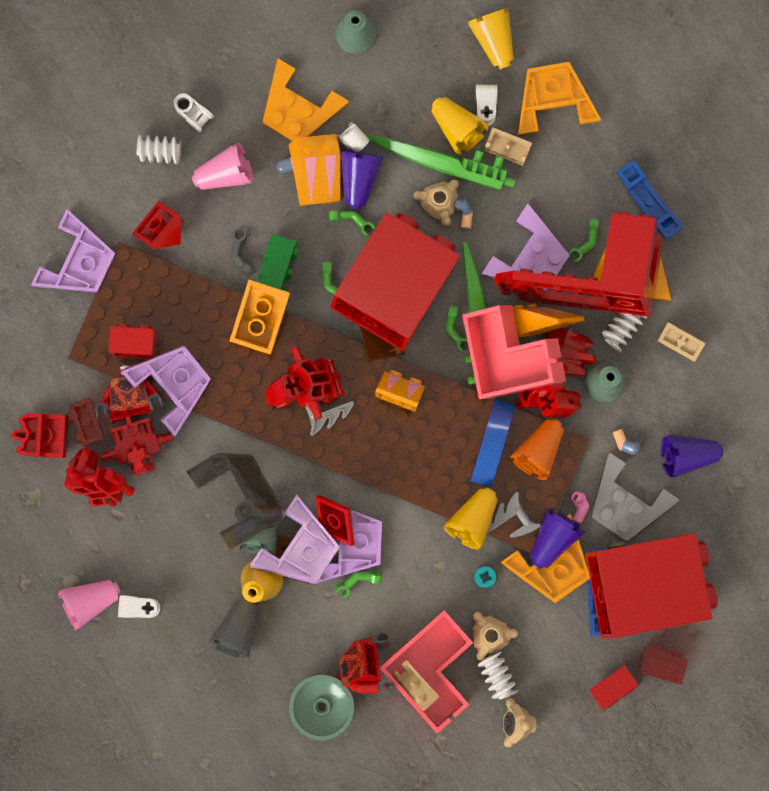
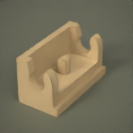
M492 128L484 152L503 157L505 160L523 167L532 143Z
M669 321L666 322L657 340L694 362L706 344L705 341Z
M406 660L402 663L405 671L402 674L395 671V677L416 704L425 711L440 696Z

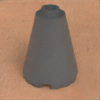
M244 597L243 599H238L208 642L211 646L215 643L217 645L215 649L236 658L241 654L244 655V660L249 659L258 609L255 603L247 601Z

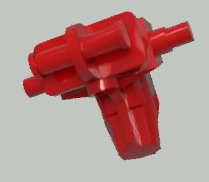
M294 347L291 349L294 363L288 367V375H282L267 388L265 394L266 404L279 408L297 400L300 406H309L315 420L323 417L320 410V401L329 403L334 398L345 395L340 383L341 374L336 372L334 360L326 361L324 357H321L313 362L311 358L304 359L299 347Z
M563 364L564 372L566 373L568 367L566 364ZM563 382L519 392L521 399L515 404V407L520 410L525 407H540L545 417L567 418L582 409L579 393L563 388Z
M109 414L111 424L126 419L127 425L109 430L113 434L116 445L114 449L100 454L102 461L118 458L120 463H128L131 474L137 477L154 472L156 466L152 454L161 453L160 445L175 440L171 432L155 434L151 417L133 422L132 417L138 415L113 419L111 414Z
M86 447L78 450L66 469L67 474L64 487L74 494L87 496L89 504L94 507L108 504L114 507L117 503L122 502L124 492L127 496H131L134 493L135 488L126 483L125 476L115 473L112 469H105L102 466L97 467L98 454Z

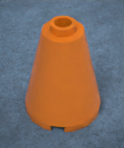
M553 418L551 420L546 419L510 456V458H514L512 462L531 476L532 473L538 474L537 479L547 480L564 433L562 423Z

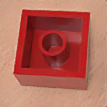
M116 323V327H110L108 353L114 357L150 359L157 356L158 333L150 325H138V328H132L129 324Z

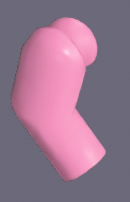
M577 491L571 496L577 509L572 520L582 524L590 505L585 494Z

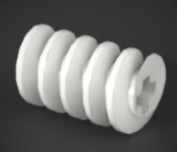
M139 135L137 140V158L139 156L140 161L144 162L146 157H148L151 163L155 157L158 163H161L163 158H165L167 164L173 158L174 163L179 164L182 147L181 139L179 143H176V139L173 137L171 142L168 143L166 136H164L162 142L156 136L154 141L151 142L150 135H147L145 141Z
M618 313L620 318H613L614 324L610 323L607 326L609 331L603 330L604 340L614 349L621 352L619 344L627 345L624 338L632 339L629 331L637 332L635 324L642 326L643 323L640 318L647 319L646 316Z
M501 651L482 659L478 664V667H485L481 674L489 675L485 680V683H492L488 690L496 691L492 699L499 698V700L518 692V689L511 690L515 686V682H508L512 675L504 674L509 669L508 666H501L505 659L497 658L502 653Z

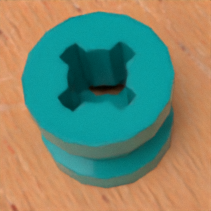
M483 566L476 570L474 580L478 586L488 588L495 583L496 574L492 568Z

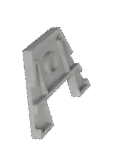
M609 453L591 518L623 540L628 541L675 505L680 499L662 489L651 507L614 483L626 463Z

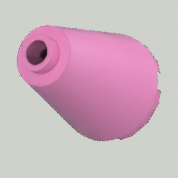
M239 143L231 145L195 169L194 175H192L194 185L201 190L252 183L254 179L253 171L249 160L246 161L243 156L246 152L242 145Z
M111 580L58 591L59 598H62L64 601L62 606L71 625H74V630L80 629L119 599L118 594H121L117 583H112Z

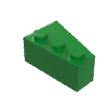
M271 234L264 255V262L258 273L259 283L287 291L288 288L284 286L286 280L291 279L294 269L290 266L292 260L297 259L300 247H297L296 240Z

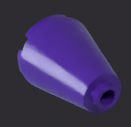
M342 151L341 162L345 203L349 204L348 208L361 209V206H366L382 165L383 156Z
M666 435L667 437H663L661 443V457H665L666 464L662 465L668 477H677L717 463L723 456L722 446L714 440Z
M549 507L545 514L530 557L533 559L531 563L540 569L543 567L548 568L585 532L584 529H579V524L560 512L559 515L553 513L555 509Z

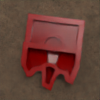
M564 328L546 332L545 339L558 338L562 357L558 358V362H563V364L567 365L568 371L565 375L585 377L586 370L583 369V365L597 364L596 356L587 353V350L595 345L587 336Z
M27 413L18 419L19 423L23 425V429L13 430L10 436L22 442L16 448V453L33 457L66 458L68 415Z

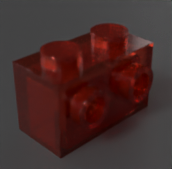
M87 398L69 405L71 411H68L72 424L75 423L78 430L75 432L79 444L82 443L83 446L88 447L106 440L100 420L96 418L95 405L92 399Z
M652 644L650 648L644 647L637 672L681 685L688 660L683 658L684 654L672 650L671 654L662 652V647Z

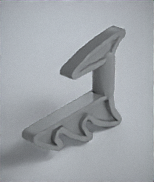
M351 401L322 412L323 417L317 420L314 419L309 406L305 407L312 426L310 435L314 436L318 433L327 419H329L327 429H330L341 412H343L342 419H345L350 413L354 402Z
M515 492L508 503L506 513H504L503 509L504 503L500 504L494 523H492L491 519L487 534L514 515L518 516L524 526L510 534L511 538L530 533L539 528L540 524L533 523L529 519L519 502V493Z

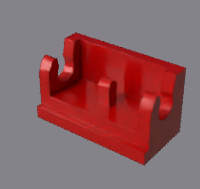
M624 665L589 690L604 712L637 689L639 684Z

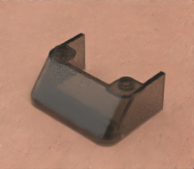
M217 453L186 472L198 489L226 473L232 472L246 498L235 509V516L238 522L220 532L221 537L231 551L279 524L284 519L285 512L252 455Z

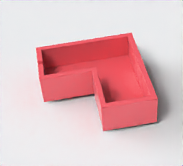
M499 305L463 314L479 399L494 398L566 381L563 362H558V358H562L558 338L544 339L520 345L512 305Z
M445 610L440 612L380 666L381 671L395 684V687L437 734L452 721L449 717L451 713L456 718L470 705L441 672L473 644ZM406 660L440 696L425 711L416 704L395 677V671L400 674L405 671L402 663Z

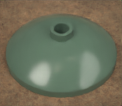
M314 675L303 680L294 689L289 702V713L294 726L304 736L314 740H329L343 733L351 723L354 714V701L348 687L343 686L339 679L329 675ZM321 702L326 704V709L323 711L318 708V704Z

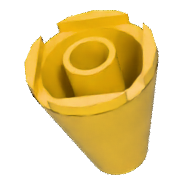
M508 8L468 21L469 27L493 66H498L499 69L510 66V61L514 60Z
M439 97L433 102L431 112L453 150L458 155H462L461 151L463 150L466 152L470 151L483 139L484 135L482 132L484 129L488 131V124L484 120L447 97Z
M489 488L479 489L446 522L444 526L445 531L454 539L456 536L462 540L461 543L465 546L479 550L483 546L498 501L496 493Z
M252 561L249 562L241 573V586L244 598L252 603L274 598L282 588L283 576L251 568L250 564Z

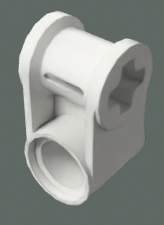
M476 85L477 117L484 120L488 126L494 123L496 117L497 85ZM484 112H488L489 118H485Z
M179 94L174 99L176 112L198 132H201L205 123L214 117L204 106L197 103L187 94ZM187 100L190 105L187 109L183 110L178 107L179 102Z
M350 122L348 124L349 127L341 135H337V139L344 148L356 153L368 144L369 139L356 124Z
M119 595L118 617L152 618L160 613L161 607L156 599ZM149 602L151 606H154V611H150V614L148 610H145V606L149 605Z

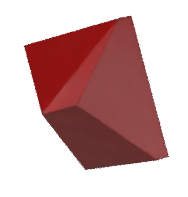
M158 201L132 234L153 249L181 245V225L184 220L178 213Z
M317 495L316 504L319 522L332 538L353 546L355 542L351 509L321 495Z

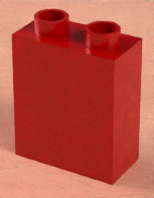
M386 212L336 290L330 308L404 352L452 274L460 255L454 252L456 249L455 245L447 238L440 235H434L433 238H430L418 231V223L410 216L398 213L394 217Z
M696 533L585 553L601 639L618 638L713 619L711 609L717 608V594L711 583L706 584L703 567L709 564V553L705 542L697 541Z

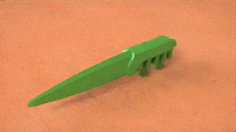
M364 133L369 141L433 170L497 190H501L502 185L514 187L515 179L506 177L507 169H502L503 157L496 156L492 166L488 163H482L484 152L476 150L473 160L464 157L461 161L459 157Z
M463 242L469 312L471 313L487 309V304L468 244ZM470 354L464 355L465 363H472ZM474 375L468 376L469 385L476 384Z

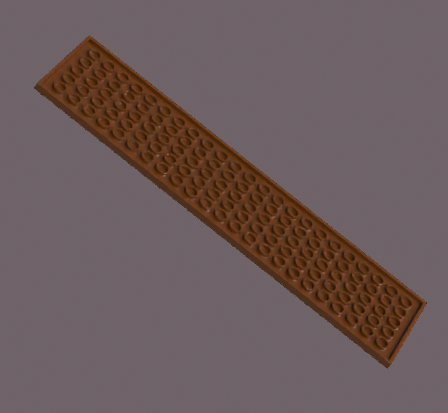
M118 241L114 251L116 256L99 292L95 294L68 359L110 377L119 378L120 367L132 366L147 359L114 357L108 353L110 327H116V323L129 324L132 328H138V325H150L158 333L157 355L180 346H185L211 378L191 411L448 519L479 489L489 488L496 493L498 499L492 516V523H494L500 504L504 503L503 509L504 513H506L510 499L515 492H518L522 509L533 523L540 524V527L530 533L511 538L510 534L524 526L518 516L514 515L486 535L529 553L533 549L549 507L554 508L555 511L553 513L558 515L589 438L563 428L564 433L550 476L547 480L537 479L538 474L532 473L531 476L512 462L514 458H510V456L545 420L514 408L492 486L488 487L471 482L494 398L479 399L477 391L396 357L368 361L364 344L286 311L271 355L230 342L244 296L243 293ZM294 347H299L304 359L311 358L313 362L321 357H324L326 361L334 360L336 372L341 374L340 383L345 395L336 397L329 403L320 401L321 413L351 401L354 402L350 413L345 419H342L343 412H341L330 429H327L329 419H327L322 429L314 436L310 435L312 426L305 407L300 406L297 400L279 408L274 405H267L265 401L266 390L270 384L282 375H288V367L294 363V357L291 349ZM390 370H394L402 374L401 378L409 380L412 377L422 381L421 385L425 386L416 412L375 397V391L384 371L389 373ZM149 375L146 380H149L158 390L160 398L174 403L153 376Z

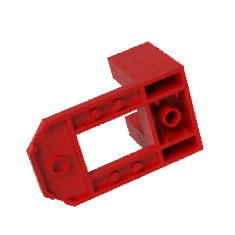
M628 212L612 213L601 281L589 276L585 277V279H580L572 274L555 276L554 273L543 271L542 274L533 273L530 269H520V271L497 273L494 282L500 293L507 296L511 295V293L517 294L519 300L526 302L651 317L663 245L661 237H658L656 234V218L648 214L631 216ZM563 291H571V294L563 293ZM584 293L592 294V296H586Z

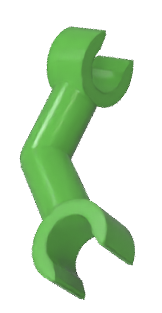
M355 210L329 212L330 222L352 218L361 228L362 235L366 237L368 234L364 231L365 226H370L371 229L375 230V226L371 222H366Z
M598 219L589 220V241L581 247L573 248L569 251L568 254L574 251L579 254V258L574 262L580 261L582 255L597 245Z
M322 262L324 288L334 295L338 287L332 284L331 262Z
M450 305L446 332L457 343L458 350L464 352L460 347V343L463 341L468 343V341L454 329L458 306Z
M381 571L354 572L345 582L338 583L335 586V591L337 593L340 589H346L342 593V597L346 598L350 594L349 589L359 580L380 584L382 581Z

